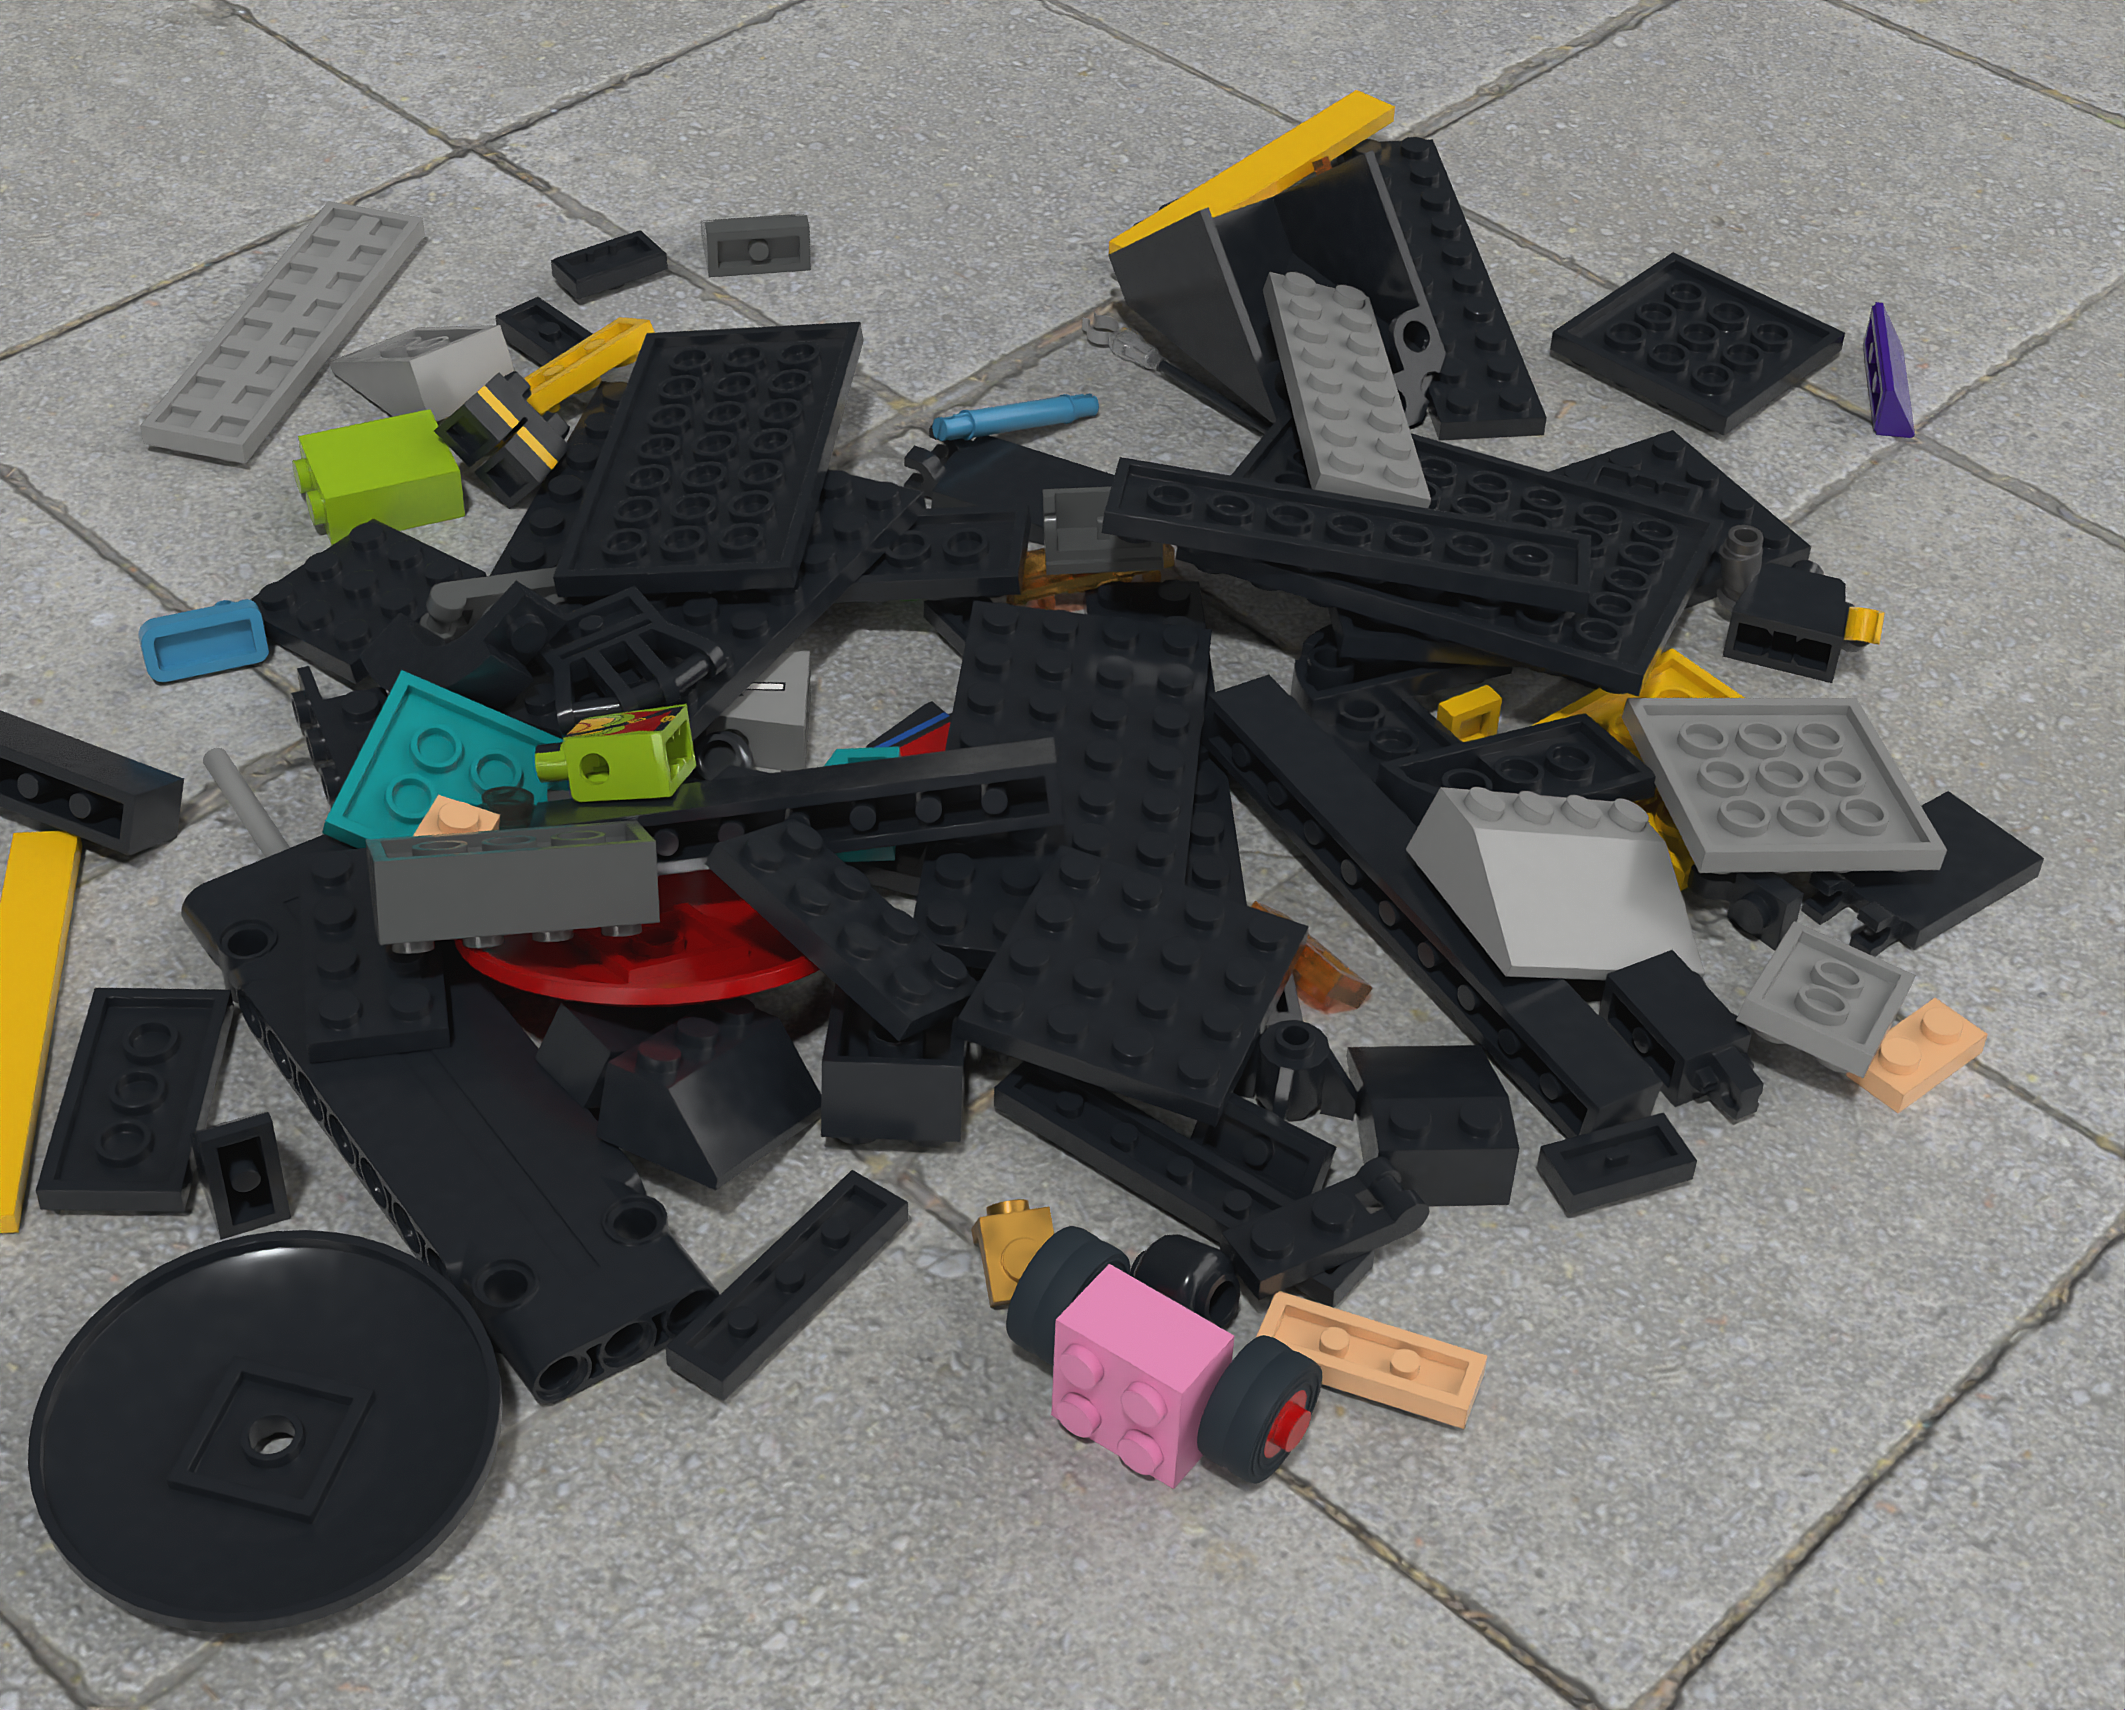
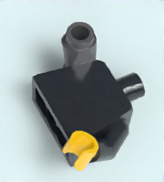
M1736 525L1732 527L1728 532L1725 542L1719 549L1723 586L1717 590V596L1720 603L1732 613L1723 657L1833 683L1841 649L1846 652H1858L1870 643L1880 645L1885 612L1855 607V605L1846 602V584L1839 578L1824 575L1822 568L1813 561L1800 560L1791 567L1775 563L1763 564L1761 567L1764 538L1762 532L1749 525Z

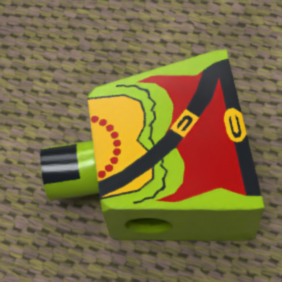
M687 704L585 718L563 738V742L540 744L535 749V768L539 781L544 783L569 780L571 796L576 802L671 797L696 767Z

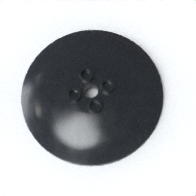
M292 1230L246 1235L217 1242L186 1253L157 1267L111 1298L71 1339L54 1364L42 1388L33 1414L28 1447V1470L31 1491L40 1519L54 1548L68 1567L92 1590L111 1603L137 1616L167 1626L215 1633L262 1632L292 1627L325 1618L353 1607L384 1591L413 1571L452 1534L474 1504L491 1469L501 1433L503 1410L501 1379L493 1346L476 1312L453 1284L436 1270L412 1255L384 1243L337 1232ZM275 1432H285L294 1436L291 1443L277 1453L263 1454L254 1450L260 1439L267 1438Z

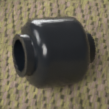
M1180 1234L1164 1235L1150 1244L1147 1250L1141 1252L1132 1264L1130 1276L1218 1327H1224L1234 1316L1240 1299V1283L1236 1277V1271L1230 1257L1219 1249Z

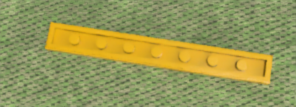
M1355 90L1109 241V254L1202 209L1209 207L1213 218L1281 193L1394 122L1395 106Z
M66 831L13 833L0 900V1233L19 1232L83 847L81 837Z

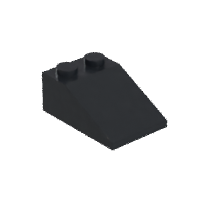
M1481 1045L1347 1047L1346 1058L1349 1076L1358 1091L1355 1114L1364 1164L1376 1157H1386L1401 1174L1400 1185L1405 1190H1414L1428 1207L1509 1205L1520 1148L1509 1096ZM1376 1203L1371 1205L1370 1207L1378 1208L1382 1206L1379 1203Z

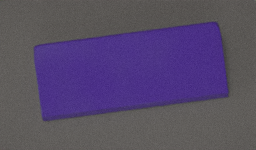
M1875 302L1871 308L1863 342L1873 431H1875L1876 435L1913 438L1915 436L1904 350L1884 304Z

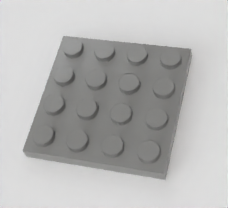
M1627 698L1622 719L1645 765L1654 772L1656 776L1654 783L1699 873L1774 872L1785 874L1789 872L1810 871L1847 873L1850 871L1907 872L1910 870H1940L1947 849L1857 698Z

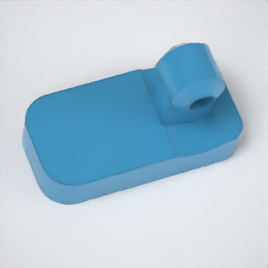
M249 599L238 602L223 600L210 607L152 618L142 624L138 633L147 672L151 678L159 682H170L264 661L269 654L262 615L257 604Z

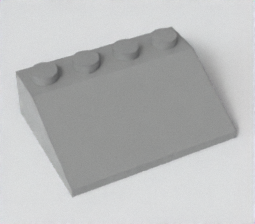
M1440 787L1409 842L1406 851L1505 976L1606 980L1608 973L1673 950L1692 971L1697 972L1702 978L1705 975L1666 842L1649 824V817L1640 806L1625 799L1603 801L1590 800L1578 795H1569L1566 798L1541 796L1530 791H1522L1516 794L1492 792L1481 787H1473L1470 790Z

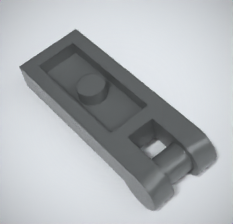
M557 567L443 582L431 588L426 604L429 613L421 617L419 624L442 637L445 643L448 644L453 639H458L470 630L516 580L556 606L568 603V597L558 598L553 580Z

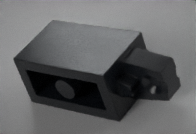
M1673 950L1607 974L1599 1015L1608 1022L1611 1029L1640 1059L1648 1063L1653 1072L1663 1081L1660 1091L1674 1107L1707 1095L1734 1120L1757 1112L1759 1107L1758 1099L1763 1092L1764 1083L1754 1072V1064L1747 1054L1752 1034L1747 1030L1745 1024L1736 1021L1738 1016L1731 1013L1715 996L1697 972L1692 971Z

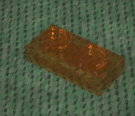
M1254 901L1251 906L1294 921L1288 915L1257 901ZM1308 933L1306 946L1294 968L1302 975L1297 981V985L1323 1005L1329 1006L1333 999L1358 1009L1373 987Z

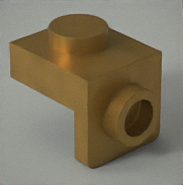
M1026 1199L1009 1200L986 1207L987 1216L979 1217L971 1229L974 1244L979 1243L990 1307L1010 1304L1015 1288L1026 1267L1042 1245L1054 1235L1050 1207L1030 1209L1029 1202Z

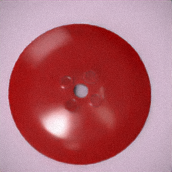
M711 869L658 876L660 923L642 924V932L636 935L604 936L601 934V927L573 929L574 937L569 940L537 942L532 940V933L504 935V944L485 948L463 946L462 938L454 939L457 950L472 967L501 983L540 995L604 1006L674 1007L717 1002L779 987L820 970Z

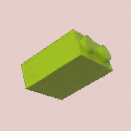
M431 409L298 436L301 459L292 461L295 481L300 494L306 493L307 507L313 525L323 524L331 545L349 535L356 526L367 523L371 519L401 531L465 517L460 469L448 445L434 432L438 424Z

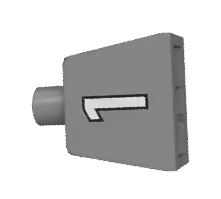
M810 651L783 652L706 728V735L717 731H728L741 737L751 749L753 767L789 771L806 769L811 703Z

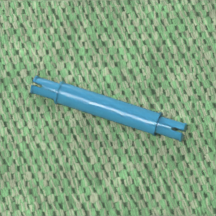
M1092 393L1073 396L1063 394L1046 399L976 410H962L958 414H953V416L937 417L933 421L932 429L935 438L939 439V441L961 438L971 440L975 437L1060 423H1072L1080 417L1095 416L1099 410V403L1096 396L1092 397Z

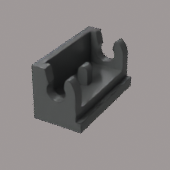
M1111 487L1043 489L1046 575L1164 570L1163 543L1148 541L1135 544L1125 542L1116 535L1101 533L1104 511Z

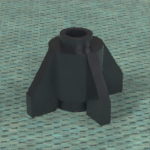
M1298 1020L1280 1021L1270 1025L1260 1035L1256 1047L1233 1093L1251 1099H1254L1256 1093L1264 1109L1278 1115L1279 1118L1287 1122L1299 1121L1308 1117L1320 1103V1114L1353 1121L1358 1098V1091L1330 1049L1328 1039L1324 1033L1312 1024Z

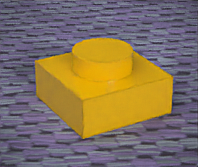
M1487 684L1440 702L1438 704L1437 720L1462 742L1496 735L1502 697Z

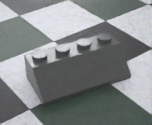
M637 820L365 840L375 933L380 945L392 944V951L396 953L427 952L435 948L434 940L462 938L463 946L493 947L505 943L504 935L532 933V940L537 942H558L572 939L574 937L573 929L601 927V934L604 936H631L642 932V924L660 923L656 841Z

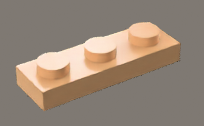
M1281 1291L1274 1294L1256 1336L1266 1335L1273 1337L1289 1346L1293 1351L1300 1352L1315 1361L1322 1370L1323 1385L1462 1429L1465 1428L1485 1373L1487 1355Z

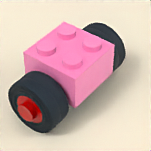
M1065 1227L1052 1235L1042 1245L1023 1272L1008 1308L1006 1330L1010 1339L1016 1345L1030 1353L1036 1354L1040 1359L1053 1366L1051 1415L1060 1420L1062 1425L1074 1435L1090 1438L1121 1457L1125 1464L1135 1472L1142 1475H1151L1172 1489H1175L1203 1455L1219 1466L1227 1468L1231 1473L1246 1482L1253 1484L1263 1482L1279 1468L1303 1438L1319 1397L1322 1385V1370L1315 1361L1300 1352L1293 1351L1281 1341L1266 1335L1256 1337L1250 1341L1232 1360L1234 1335L1130 1276V1261L1120 1249L1108 1242L1101 1241L1097 1236L1080 1227Z

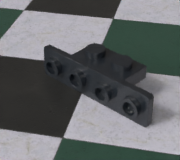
M310 666L297 668L300 691L290 693L291 703L299 729L310 727V729L305 730V738L313 765H325V767L319 768L326 800L331 805L334 804L388 698V694L380 686L367 690H355L346 695L323 700Z

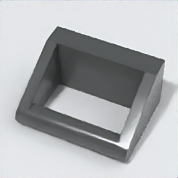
M788 214L700 221L709 277L811 270L810 226L807 215Z

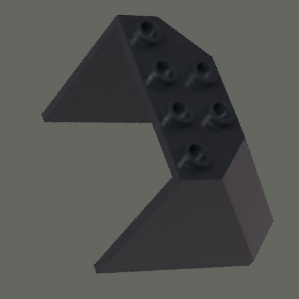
M1373 150L1363 153L1273 197L1212 218L1209 207L1202 209L1108 255L1126 305L1272 423L1289 406L1290 399L1263 294V288L1269 272L1284 276L1289 272H1296L1310 277L1316 284L1335 289L1338 285H1347L1362 291L1370 299L1408 426L1423 421L1430 402L1426 399L1428 387H1430L1433 375L1440 373L1446 352Z

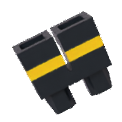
M513 371L504 377L500 372L497 373L434 430L469 468L501 442V440L504 441L474 473L509 509L535 489L570 448L565 441L570 431V426L557 413L547 411L541 416L526 401L532 395L531 386L517 371Z

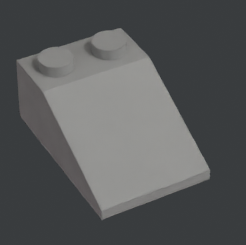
M500 325L417 327L329 362L334 374L393 417L431 409L438 426L497 373L500 372L504 377L515 371Z

